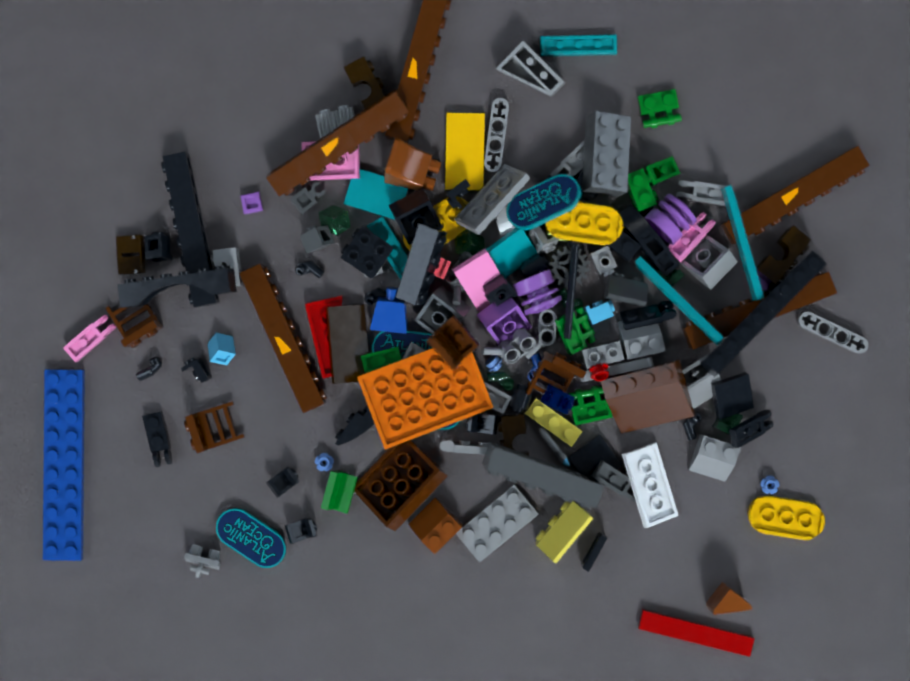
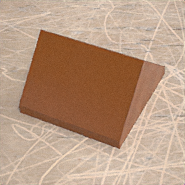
M724 582L719 585L706 602V607L713 615L753 610L750 603Z

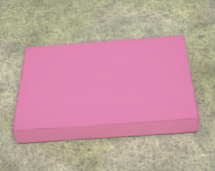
M316 141L302 142V150L309 147ZM359 148L351 154L347 152L342 155L343 159L334 165L330 163L325 166L327 169L321 174L317 175L315 173L310 176V181L360 179Z
M483 249L452 269L478 312L490 305L485 297L487 292L483 286L500 275L487 250Z

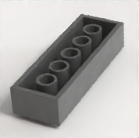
M489 442L482 461L486 468L485 470L491 475L499 477V474L506 477V480L513 483L521 481L524 486L533 490L538 487L543 490V493L554 496L555 493L562 500L572 503V500H575L580 506L590 509L591 506L597 508L605 487L594 478L493 442Z

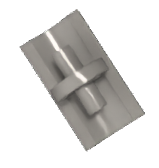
M193 544L189 553H185L184 559H186V562L198 564V566L191 565L190 570L196 572V578H200L202 574L209 575L210 569H206L204 566L217 570L220 569V551L210 549L208 557L204 558L201 557L203 547Z

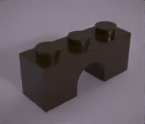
M363 56L344 66V70L353 87L360 84H366L371 87L370 96L361 101L365 109L386 96L381 90L384 86L380 78H375L372 73L375 69L370 60L366 61Z
M794 225L788 227L776 242L784 250L783 259L778 261L771 255L764 257L756 268L758 276L766 281L769 286L779 285L786 277L784 275L788 269L791 270L797 264V257L800 254L803 255L810 246L808 244L811 239Z
M522 413L500 416L501 421H498V431L503 433V440H500L501 446L515 450L512 446L513 439L517 435L526 434L525 418ZM528 451L521 452L523 454L529 455Z

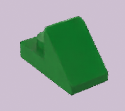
M673 156L645 167L652 186L681 174Z

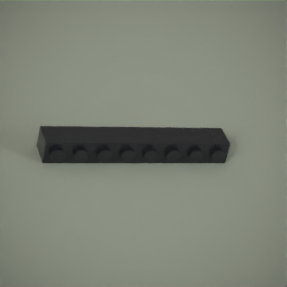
M187 152L162 156L163 162H161L163 173H166L167 176L165 187L171 196L169 206L175 215L173 225L175 230L178 229L179 234L177 244L182 249L183 254L180 257L182 266L186 268V271H190V274L197 273L196 269L208 268L209 271H212L213 267L190 156ZM186 284L190 287L191 293L188 294V298L194 308L220 303L218 295L210 294L204 289Z
M812 250L709 354L701 365L715 378L827 263Z

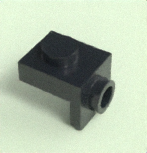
M479 413L467 418V431L496 435L498 415Z
M286 467L266 482V484L278 498L299 483L297 479L298 474L295 470Z
M304 518L284 525L290 544L317 536V526L311 518Z

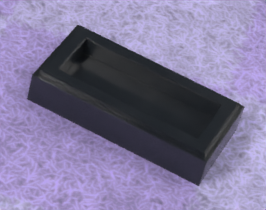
M600 532L597 534L581 563L584 570L590 571L607 540L606 535Z

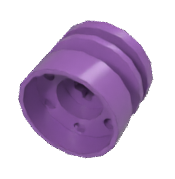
M668 193L664 197L665 201L661 200L659 202L662 212L653 208L644 218L662 239L674 245L683 236L679 227L688 231L690 229L689 224L694 225L697 220L685 203Z
M550 269L513 285L517 296L527 295L528 299L523 301L521 306L530 303L531 308L524 310L525 315L540 313L554 307L559 301L563 300L561 295L552 298L551 294L559 290L558 288H548V285L555 281Z

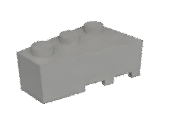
M524 41L496 68L497 71L550 97H553L565 84Z

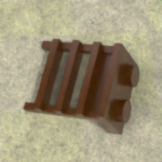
M150 304L144 305V307L120 322L116 316L129 308H119L114 312L110 306L105 308L124 338L121 340L124 347L135 348L142 343L143 339L153 337L158 333V330L163 328L156 314L152 311ZM148 311L150 317L125 332L122 327L124 324Z
M455 315L427 339V342L452 370H455L462 360L480 345Z
M544 351V357L541 362L539 361L536 372H533L532 375L534 376L531 382H528V388L525 393L530 395L534 388L556 399L553 407L557 409L574 375L583 379L586 371L580 369L582 365L573 360L570 363L566 362V357L557 352L553 355ZM543 368L565 378L564 385L562 386L540 375ZM538 378L561 389L559 395L556 396L535 385Z
M233 401L185 416L186 421H184L187 432L190 431L192 437L190 444L192 449L196 450V453L245 437L244 434L238 436L236 434L228 409L229 406L234 405ZM222 408L232 438L229 439L225 437L217 410ZM210 412L213 414L221 441L215 443L206 415Z

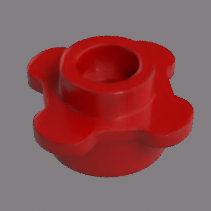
M602 363L591 366L589 368L592 373L590 375L591 379L595 381L607 379L609 376L608 364Z

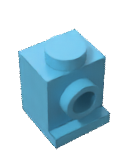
M602 300L592 304L593 308L591 309L589 306L584 307L591 325L614 316L615 308L611 300L605 303Z

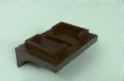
M143 235L116 236L118 275L146 273ZM140 252V256L123 257L122 254Z

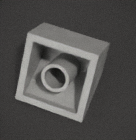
M706 235L680 264L699 282L711 290L737 263V260L729 249Z
M622 321L617 322L625 359L628 360L665 352L663 337L658 324L625 330Z
M699 434L688 470L725 482L735 467L741 447L735 448L732 447L731 443Z

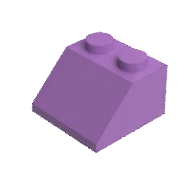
M512 297L499 306L492 303L477 314V317L498 345L504 340H513V334L516 330L524 328L528 331L532 328Z

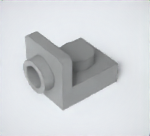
M540 226L531 229L527 235L538 254L553 251L559 240L555 237L547 239L545 231Z

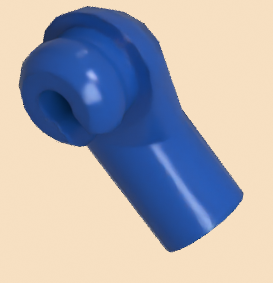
M539 353L531 357L533 367L527 375L529 381L532 380L534 376L532 374L536 372L539 361H542Z

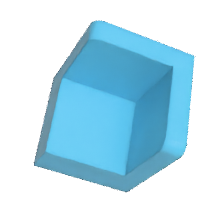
M217 332L208 342L210 362L223 365L229 364L236 354L232 336Z

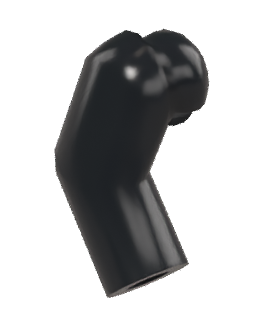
M312 261L301 262L295 268V272L298 275L313 273L319 279L325 273L324 270Z
M376 288L367 292L364 298L365 303L372 305L377 302L378 297H386V291Z
M159 357L150 359L151 366L137 372L138 380L142 381L153 376L162 367Z

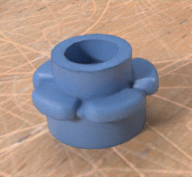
M493 355L486 361L485 365L489 372L492 370L496 372L501 368L502 357Z
M321 453L320 456L315 458L316 468L319 471H329L332 468L334 460L328 453Z
M771 475L763 478L760 483L762 491L766 494L776 493L779 487L778 479Z

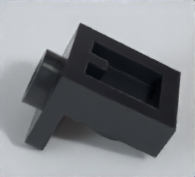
M466 179L447 193L449 197L447 201L453 209L457 207L460 210L462 206L456 198L459 196L461 199L469 193L468 188L470 184Z
M193 357L185 361V366L181 368L182 372L193 368L194 377L197 381L200 380L201 383L212 379L202 359L195 360Z

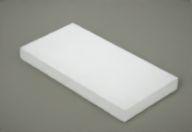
M657 442L623 453V461L643 527L648 528L679 516Z

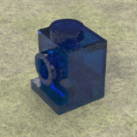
M548 385L540 402L567 415L573 407L575 397Z

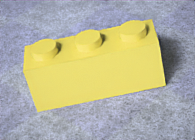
M572 500V503L565 501L560 507L562 511L559 515H554L548 522L549 527L545 531L541 530L535 538L537 539L535 542L536 546L555 564L593 519L590 513L574 500Z

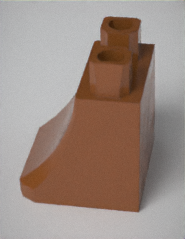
M396 137L385 170V183L416 191L421 188L433 191L436 179L428 177L427 174L428 171L438 174L441 162L432 159L431 154L421 151Z

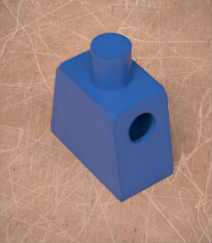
M387 287L386 297H378L370 330L407 333L406 301L396 298L398 288Z

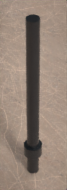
M570 241L569 245L571 247L563 339H571L578 254L581 247V242Z

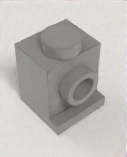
M609 246L589 254L598 275L604 274L606 277L614 273V268L618 267ZM603 258L608 260V265L604 266L601 263Z

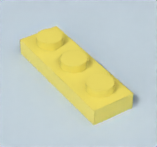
M537 398L534 399L528 411L525 412L526 415L571 447L583 432Z

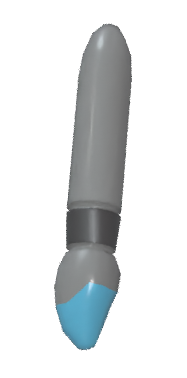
M540 428V435L558 457L559 461L563 465L569 466L567 456L545 429Z

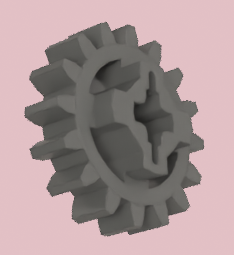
M565 246L563 247V252L559 249L556 251L558 256H551L554 262H549L548 265L553 266V269L550 271L554 273L553 278L558 279L557 285L563 282L564 288H567L569 272H567V268H564L563 265H567L570 262L571 249L568 251ZM579 249L578 259L582 265L577 266V273H580V275L576 278V282L581 285V278H588L585 272H590V269L586 268L590 261L584 260L587 255L581 256V249ZM568 254L564 262H558L560 257ZM557 269L563 272V278L558 274Z

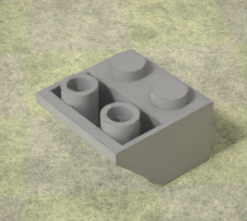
M707 355L683 370L693 409L712 398L711 384L721 381L719 374L714 378L701 365L708 357Z

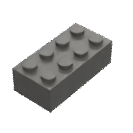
M594 111L586 116L582 192L618 197L627 193L631 117L601 111Z

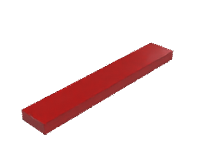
M642 609L638 625L640 630L748 657L751 655L755 640L752 636Z

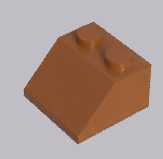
M436 497L408 524L418 538L434 554L462 528V523Z

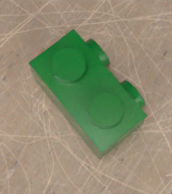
M643 168L628 174L627 191L633 207L638 212L656 206V201H658L656 191L652 190L649 184L651 179Z

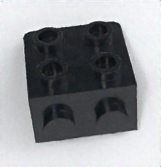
M362 226L353 233V240L350 245L346 244L342 249L341 254L343 255L341 258L369 278H374L393 251V247Z

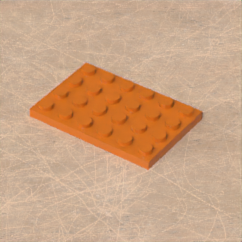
M434 348L357 377L384 449L391 448L493 408L473 352L467 355L455 370H452Z

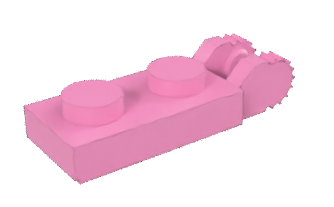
M705 212L699 214L694 225L689 224L690 229L688 231L683 230L681 232L683 236L674 245L670 244L668 246L670 253L680 263L701 242L716 223V221L711 219L701 229L698 225L705 220L707 216Z
M106 314L96 322L91 323L63 347L74 362L81 360L106 338L105 336L116 328L113 323L102 332L98 329L109 318Z

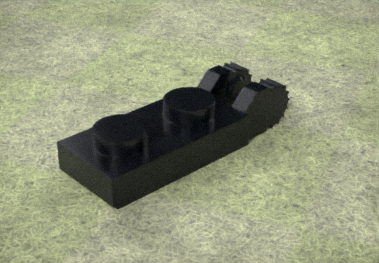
M662 301L656 305L620 312V317L624 329L629 330L676 318L677 313L673 309V302Z
M771 410L758 412L751 418L729 429L732 447L740 448L774 426L773 421H764L772 415Z
M160 411L142 416L154 465L156 467L161 466L158 451L164 450L166 463L172 464L171 445L163 412Z

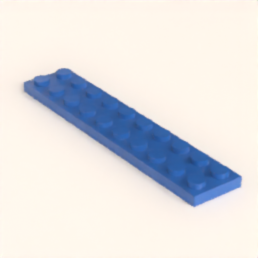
M44 370L43 560H83L85 370Z

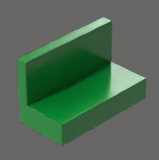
M338 470L330 471L321 508L325 510L333 509L348 514L358 477Z

